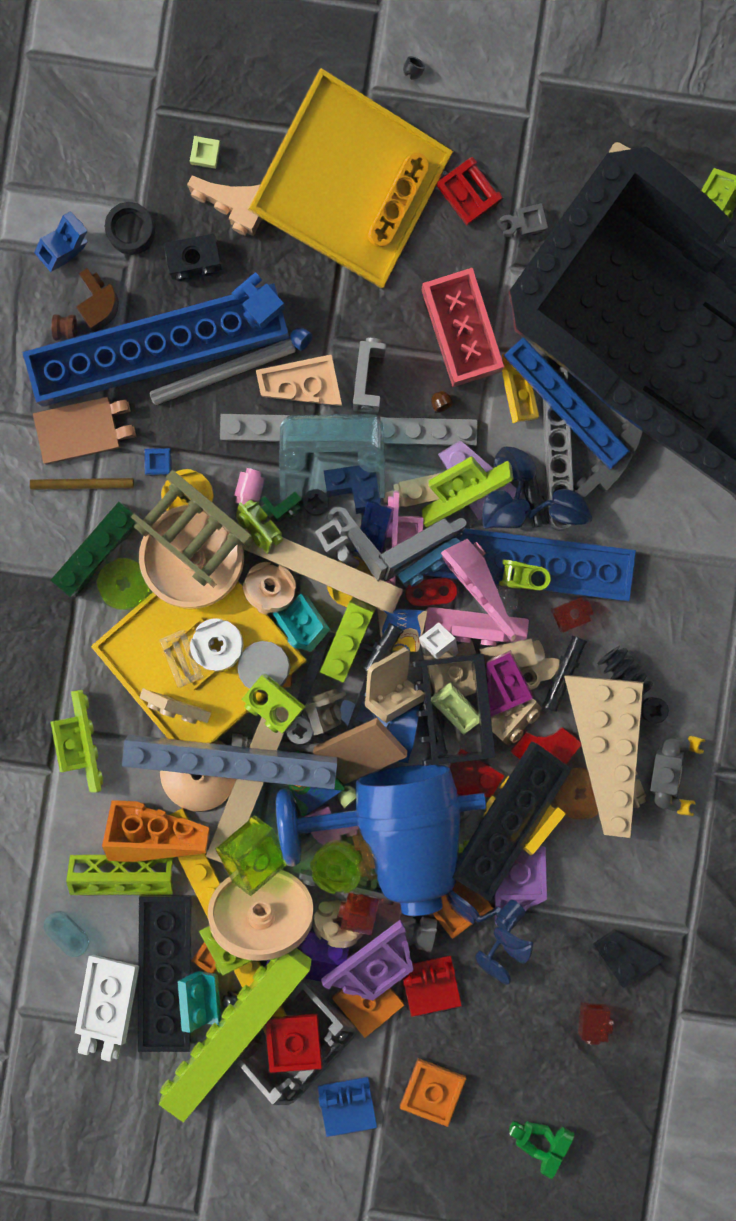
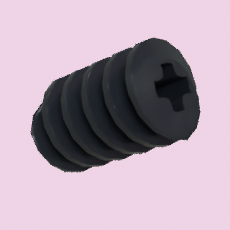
M620 646L609 651L597 663L598 665L607 664L603 672L604 674L613 672L614 674L610 679L644 682L647 677L644 672L637 674L640 666L638 664L632 665L634 662L632 656L624 658L628 650L627 648L619 649ZM651 681L644 682L643 695L653 686Z

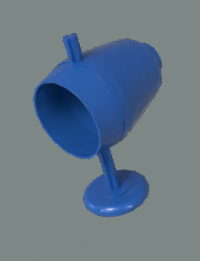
M420 764L401 766L360 777L356 781L355 811L298 818L293 793L288 789H282L276 795V818L283 859L288 866H296L301 861L302 833L359 826L362 840L382 893L387 899L399 902L402 914L408 916L427 915L443 908L442 896L451 892L456 884V879L452 877L458 860L460 812L486 808L484 793L458 796L451 770L444 765L422 766Z

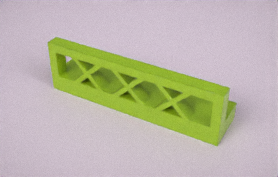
M70 855L66 879L69 894L173 895V857L138 862L108 861L106 855ZM76 863H87L90 866L84 873H74ZM105 863H112L116 866L111 872H102L99 869ZM131 863H138L142 867L136 872H128L125 869ZM156 863H167L166 872H154L151 867Z

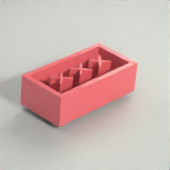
M473 268L423 283L422 294L452 387L500 373L504 365Z

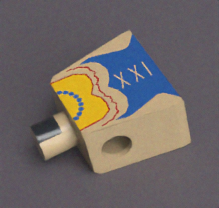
M378 608L380 638L389 623L404 631L392 651L397 652L405 647L410 652H419V637L423 634L427 611L395 609L392 614Z

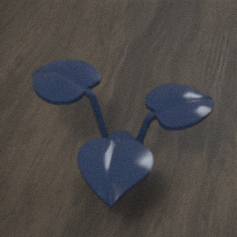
M508 446L502 447L496 454L494 468L509 461L512 465V481L518 480V486L514 499H512L508 492L503 490L492 491L488 494L482 509L484 529L520 528L527 517L533 518L537 512L547 506H551L549 509L550 515L561 523L582 525L592 521V514L585 500L577 492L569 489L555 491L552 500H547L535 509L530 510L529 503L524 499H519L523 486V479L531 480L535 476L536 466L533 459L524 451Z
M452 890L446 894L447 900L451 908L466 921L474 924L475 921L482 922L497 915L495 922L499 927L494 929V935L497 939L488 956L478 951L475 958L478 965L487 974L505 985L510 984L511 978L509 973L502 965L493 960V955L500 944H502L505 951L518 962L524 964L530 959L533 942L519 939L510 933L525 916V909L517 901L511 899L502 909L497 906L493 911L480 916L472 905Z

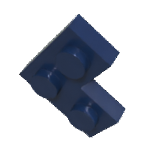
M374 463L324 470L327 497L353 493L356 514L382 510Z

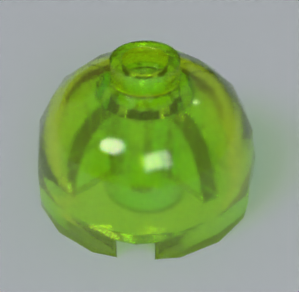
M334 840L326 842L319 847L310 863L313 881L328 893L335 894L336 891H344L343 894L349 893L357 887L363 875L364 861L360 852L347 841Z

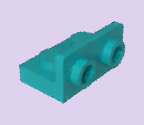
M196 971L179 980L178 991L182 1031L191 1033L205 1024L213 1025L216 1023L218 1025L221 1021L218 975Z

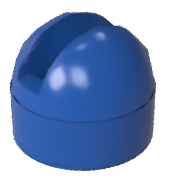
M302 327L293 330L290 334L292 344L300 351L309 345L313 337L312 333Z

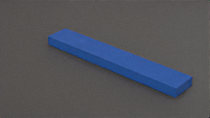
M524 337L504 354L509 363L609 470L630 452Z

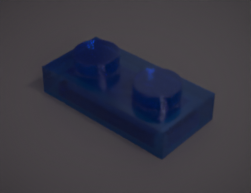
M369 500L366 504L360 529L382 554L394 507Z

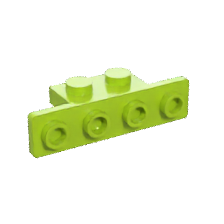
M471 456L430 479L429 488L439 499L422 508L423 524L425 527L439 522L452 513L462 510L472 502L484 498L492 491L506 486L513 480L512 465L509 461H506L486 472L474 457Z
M83 690L71 691L75 717L51 721L59 770L63 773L85 768L89 792H101L103 776L101 771L97 769L98 750L96 745H93L91 737L94 733L92 721L88 720L87 715L89 701L87 695L83 694Z

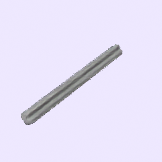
M290 339L281 341L150 392L151 400L155 405L161 404L295 352V346Z

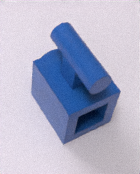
M255 272L231 293L238 301L245 295L249 297L243 303L244 310L246 311L243 315L252 326L257 324L262 329L285 309V306L267 283L259 290L255 288L262 281Z

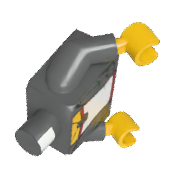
M689 736L688 739H668L664 742L663 747L659 746L656 753L650 790L651 794L655 795L657 806L677 811L680 815H694V813H690V805H695V801L678 799L685 751L689 750L702 754L704 750L699 749V745L701 742H705V739L695 736Z

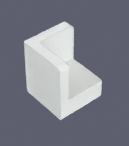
M439 622L419 637L422 652L426 656L431 653L438 659L447 651L453 656L458 654L456 638Z

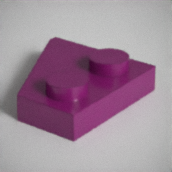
M511 650L487 660L486 676L491 717L533 699V694Z

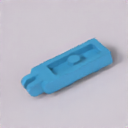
M453 538L447 543L442 544L399 573L398 577L405 587L408 585L413 587L423 581V575L429 571L436 572L444 567L446 563L441 552L459 543V539Z

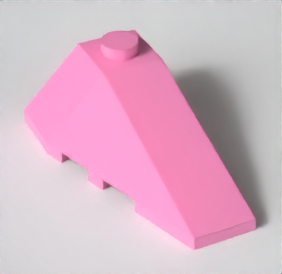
M466 539L441 552L448 568L509 639L514 641L516 639L515 632L483 557L486 553L477 542L472 544Z

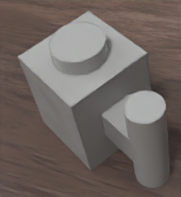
M336 517L315 531L328 554L352 568L358 567L359 561L354 558L351 552L356 549L348 535L340 536L342 527L347 526L344 522Z

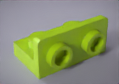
M714 168L702 191L732 220L733 211L736 207V175Z

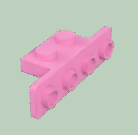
M393 490V497L388 496L387 512H392V522H387L386 538H391V548L423 531V517L398 516V490ZM396 576L386 582L395 586Z
M428 607L424 631L427 632L439 622L449 633L456 636L455 638L458 642L471 643V638L481 639V644L496 646L497 641L512 643L527 639L529 620L508 616L516 639L511 641L489 614Z

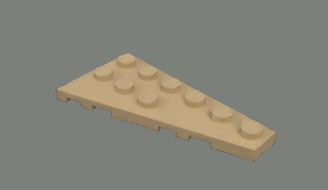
M565 675L604 835L630 838L644 682Z

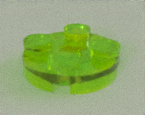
M119 558L106 564L101 569L97 579V588L101 597L107 605L115 609L127 610L135 608L146 599L150 589L142 576L140 564L128 558ZM127 577L128 582L131 583L130 588H125L124 592L120 591L117 581Z

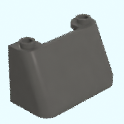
M308 982L299 983L291 992L289 1001L292 1004L285 1010L287 1016L318 1014L322 1069L270 1073L267 1037L265 1034L259 1040L251 1041L235 1060L272 1105H290L294 1103L346 1047L358 1031L351 1021Z

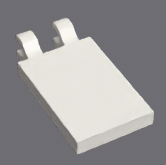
M97 955L89 956L75 1033L82 1035L78 1053L89 1055V1052L95 1053L97 1048L96 1039L105 1041L101 1059L110 1062L112 1058L118 1059L120 1053L119 1045L126 1043L139 971L138 965Z

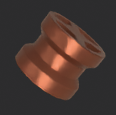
M59 314L53 315L51 326L53 340L60 341L62 338L72 339L77 337V320L75 315H69L68 317H61Z

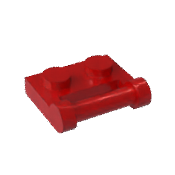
M473 157L467 159L436 184L466 226L504 199L500 192L496 193L476 166L478 163ZM468 172L488 198L486 201H482L464 177L465 173Z

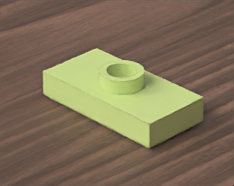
M451 683L431 697V702L463 735L480 723L478 710Z

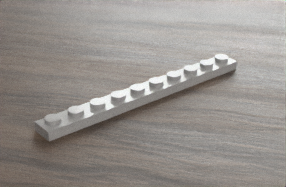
M221 414L220 440L452 446L456 442L462 441L467 446H476L477 420Z

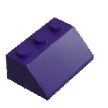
M311 926L308 935L297 947L298 950L312 959L310 971L304 978L322 982L321 979L347 960L349 947L336 948L328 945L327 940L322 937L320 940L316 936Z

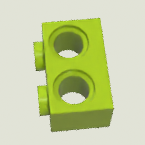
M266 673L258 678L241 699L246 703L244 707L255 716L259 714L266 720L264 724L274 733L279 731L281 734L288 730L306 708ZM258 690H264L268 694L266 704L258 702L256 698ZM278 707L287 709L289 716L286 721H282L277 717L276 710Z

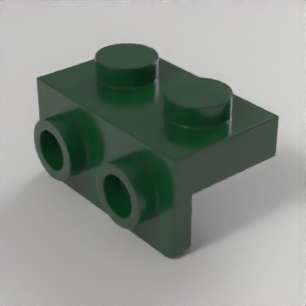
M296 491L276 507L270 503L266 496L261 498L264 502L261 508L271 520L277 518L281 522L287 516L292 519L302 511L301 505L303 501Z

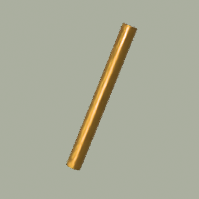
M133 478L30 479L31 490L134 488Z

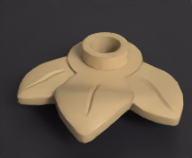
M539 640L533 641L537 664L520 667L523 676L527 672L532 674V680L527 682L530 690L535 689L540 684V681L551 679L559 667V659L545 658L544 649Z

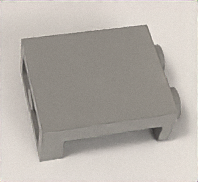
M366 338V341H360L353 411L375 414L379 412L380 396L366 395L365 392L369 358H385L386 344L381 343L382 340Z

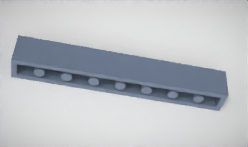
M128 735L124 740L122 767L334 789L337 757Z

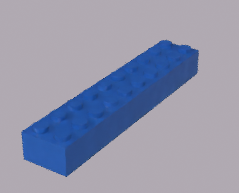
M275 283L269 284V287L278 296ZM233 295L22 353L36 403L44 407L290 339L283 312L261 329L257 324L252 326L243 315L246 312L243 303L249 297L245 295L238 301Z

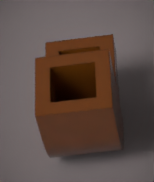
M86 268L79 275L93 295L77 305L76 308L92 331L97 332L115 318L118 312L119 299L111 284L104 287L105 284L96 272L92 275L89 269Z

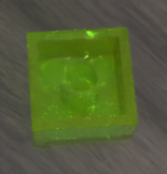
M255 815L215 848L232 882L249 896L256 893L287 865L283 859L280 842L274 829Z

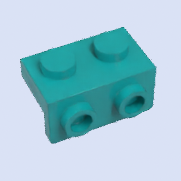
M300 594L285 612L273 613L277 619L278 627L288 636L289 644L298 650L301 648L311 652L330 631V628L309 597L304 594Z

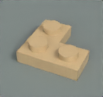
M144 688L140 695V699L148 702V708L160 711L159 713L175 718L176 714L182 715L181 720L196 724L197 720L208 723L211 715L210 712L199 707L176 701L166 695Z

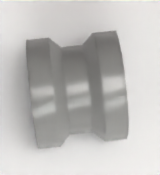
M298 716L287 730L289 739L296 744L308 742L313 734L310 720L303 716Z

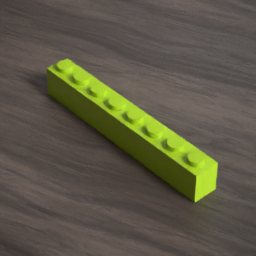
M295 948L281 957L270 959L266 967L260 966L253 976L254 981L250 986L245 985L237 996L238 1001L234 1005L229 1004L222 1013L221 1017L223 1019L219 1024L214 1023L206 1033V1040L195 1045L190 1053L192 1057L187 1062H181L175 1071L176 1076L172 1081L168 1079L159 1091L162 1094L159 1105L184 1123L310 971L312 959Z

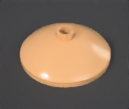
M219 739L216 740V741L213 743V744L225 745V744H224L222 741H220ZM160 771L161 783L168 797L178 806L190 811H207L218 807L230 796L236 781L234 778L202 775L200 779H195L192 774Z

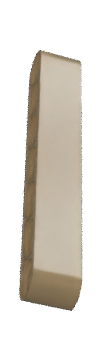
M285 538L276 546L272 543L268 554L262 548H258L254 542L249 548L243 545L244 550L392 614L403 592V589L382 580L377 581L371 575Z
M284 707L277 708V717L282 721H286L289 716L287 709ZM261 717L249 748L277 751L283 734L279 731L277 733L271 731L264 724L266 720ZM236 779L206 857L230 866L264 782Z

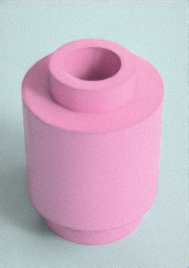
M249 468L246 469V473L240 472L234 495L237 496L235 503L239 504L241 502L244 505L249 500L253 502L260 501L265 478L261 477L262 472Z

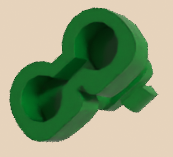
M513 1121L509 1127L510 1135L517 1139L516 1145L532 1158L542 1160L541 1173L553 1179L562 1162V1158L566 1155L573 1141L574 1133L561 1127L553 1135L548 1125L528 1121L525 1122L524 1126ZM530 1135H544L551 1145L549 1150L544 1152L537 1149L529 1141Z

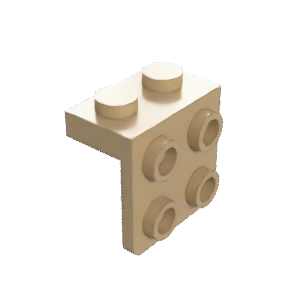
M405 647L397 652H393L381 661L373 663L368 669L365 707L385 723L424 701V692L421 690L414 691V684L407 680L410 651Z

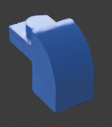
M70 211L62 216L55 231L40 238L34 253L47 269L52 272L68 263L84 249L88 243L85 239L87 230L83 223Z
M419 705L390 721L389 731L407 750V757L398 762L409 763L417 729L418 717L416 711H419Z

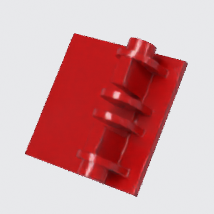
M451 955L412 963L413 971L403 978L411 1017L461 1006Z

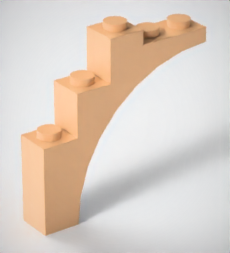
M191 176L187 185L194 199L205 203L206 200L214 204L216 210L227 215L230 212L229 220L230 224L233 225L232 229L244 236L247 233L254 236L262 218L247 209L260 185L230 187L210 183Z

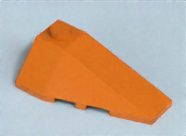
M112 800L102 847L108 861L138 862L204 854L207 850L210 829L207 826L182 817L178 819L167 815L165 811L160 809L156 811L145 807V804L137 801Z

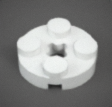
M216 618L206 620L196 628V632L190 642V650L194 660L199 665L208 670L224 671L237 663L243 653L244 646L242 635L237 627L228 621ZM215 638L224 643L219 652L216 649L211 650L210 647L214 644L213 639Z

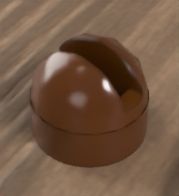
M444 391L434 393L431 399L435 413L443 412L454 404L450 395Z

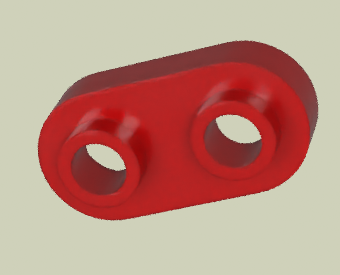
M448 578L427 579L413 587L408 585L405 595L408 602L414 606L446 604L453 601L456 597L457 587ZM441 586H446L448 588V594L446 596H442L439 594V588ZM419 588L423 591L421 598L414 597L413 592L415 589Z

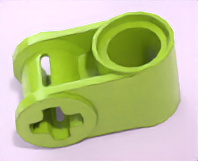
M503 560L502 564L505 566L502 581H499V586L540 591L545 589L551 581L549 572L543 567ZM512 569H514L513 578L511 580ZM534 572H541L544 575L545 582L542 586H535L532 583L531 576Z

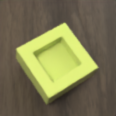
M194 136L190 157L191 165L216 169L220 140Z

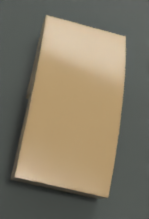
M532 639L479 649L480 653L484 654L485 670L487 660L510 650L519 668L537 664Z

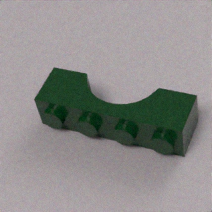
M118 501L52 577L51 581L69 597L76 598L92 580L94 573L107 556L135 530L136 522L131 518L134 512Z

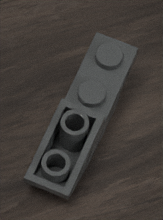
M627 420L621 426L624 431L617 438L630 452L610 470L600 460L591 468L594 473L588 479L583 476L573 486L575 492L584 498L596 486L602 492L607 491L620 477L632 459L639 444L642 430Z

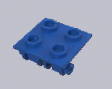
M368 1077L318 1085L319 1105L322 1109L326 1137L377 1128Z

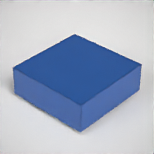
M145 449V475H168L172 470L171 449Z

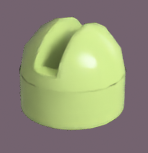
M345 786V789L338 793V800L345 809L356 800V789L351 786Z

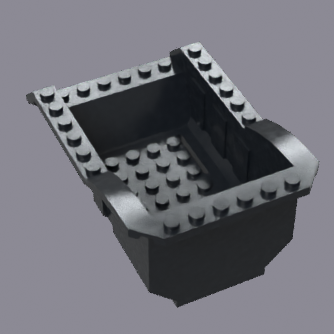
M647 146L607 153L509 290L515 332L566 369L609 408L726 490L736 500V225L692 181ZM643 388H648L650 391L655 393L657 396L662 398L664 401L669 403L671 406H673L678 411H680L685 416H687L692 421L701 426L703 430L700 431L699 429L694 427L692 424L687 422L685 419L680 417L678 414H676L671 409L666 407L664 404L659 402L657 399L652 397L650 394L645 392Z

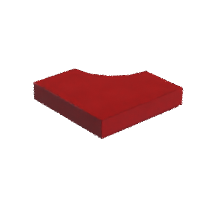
M562 727L555 733L547 736H534L525 731L510 752L521 759L529 744L533 741L567 764L581 746V742Z

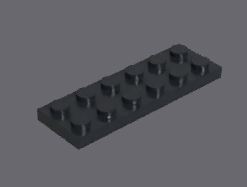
M531 741L459 856L452 878L488 901H491L572 768L537 743Z
M192 895L139 896L138 1052H190L191 1033L183 1032L181 1027L178 981L191 974Z

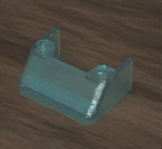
M375 414L290 415L282 421L279 445L280 500H285L287 496V474L298 473L303 469L306 462L305 453L358 452V462L363 470L379 472L380 498H385L384 425L379 416Z

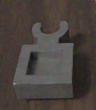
M542 203L517 209V217L504 215L500 218V224L508 222L512 227L509 230L503 231L504 237L512 236L516 230H520L523 237L544 232L548 229Z

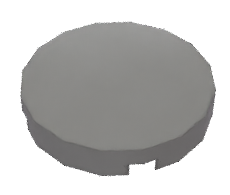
M260 641L253 643L239 657L237 667L239 678L250 689L258 678L266 673L280 686H283L290 673L289 657L281 647L273 642ZM264 690L257 691L258 693L267 694Z

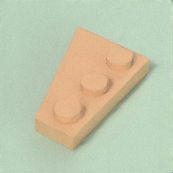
M332 355L256 370L262 397L342 406Z

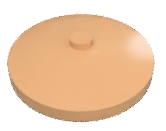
M189 505L179 506L163 513L151 528L163 536ZM203 511L200 514L197 513L170 544L182 553L207 525L209 516ZM223 527L220 530L216 529L190 561L202 569L227 541L229 532ZM150 534L146 537L144 536L139 551L140 570L148 587L166 603L185 609L203 608L224 598L236 585L244 564L243 544L239 547L236 545L209 576L217 584L214 588L208 583L202 586L192 577L195 572Z
M272 867L245 869L226 878L214 891L208 906L209 927L216 942L234 956L256 961L278 958L297 948L308 935L313 923L312 898L306 886L289 872L281 869L276 871Z

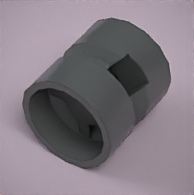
M401 912L399 920L403 922L408 946L414 945L416 950L430 953L435 939L437 919L423 916L418 920L416 916L404 915Z

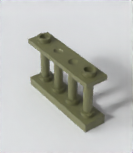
M171 470L165 477L171 484L168 487L170 490L144 520L135 513L131 516L136 522L134 528L145 537L150 534L195 573L192 577L202 586L208 583L214 588L217 584L209 576L236 545L239 547L243 544L249 548L255 540L246 530L174 470ZM186 496L190 500L188 503L189 507L163 536L159 535L151 526L177 497ZM205 512L209 516L207 525L181 553L170 543L197 513ZM223 527L229 532L227 541L207 564L200 569L190 559L216 529L220 530Z

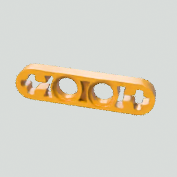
M414 153L406 157L368 230V240L373 246L382 247L392 241L428 171L429 163L423 154ZM418 160V166L421 170H416L412 177L405 176L404 173L408 175L413 169L411 162ZM401 181L407 182L410 186V193L407 196L401 195L398 191V184ZM389 204L395 205L398 209V216L395 219L389 218L386 214V208ZM385 223L392 224V228L391 226H386L383 231V235L386 238L378 241V235L375 233V230H381Z

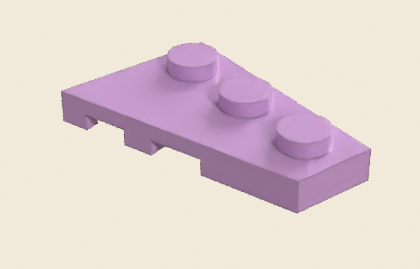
M462 441L456 442L438 454L447 470L471 456L474 457L486 472L493 469ZM509 482L506 486L496 490L506 491L514 499L517 488ZM488 494L484 498L469 504L477 520L482 519L483 504Z

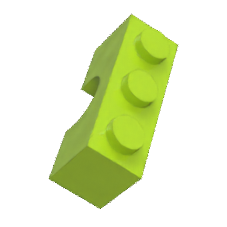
M355 597L350 600L320 673L344 683L377 607Z

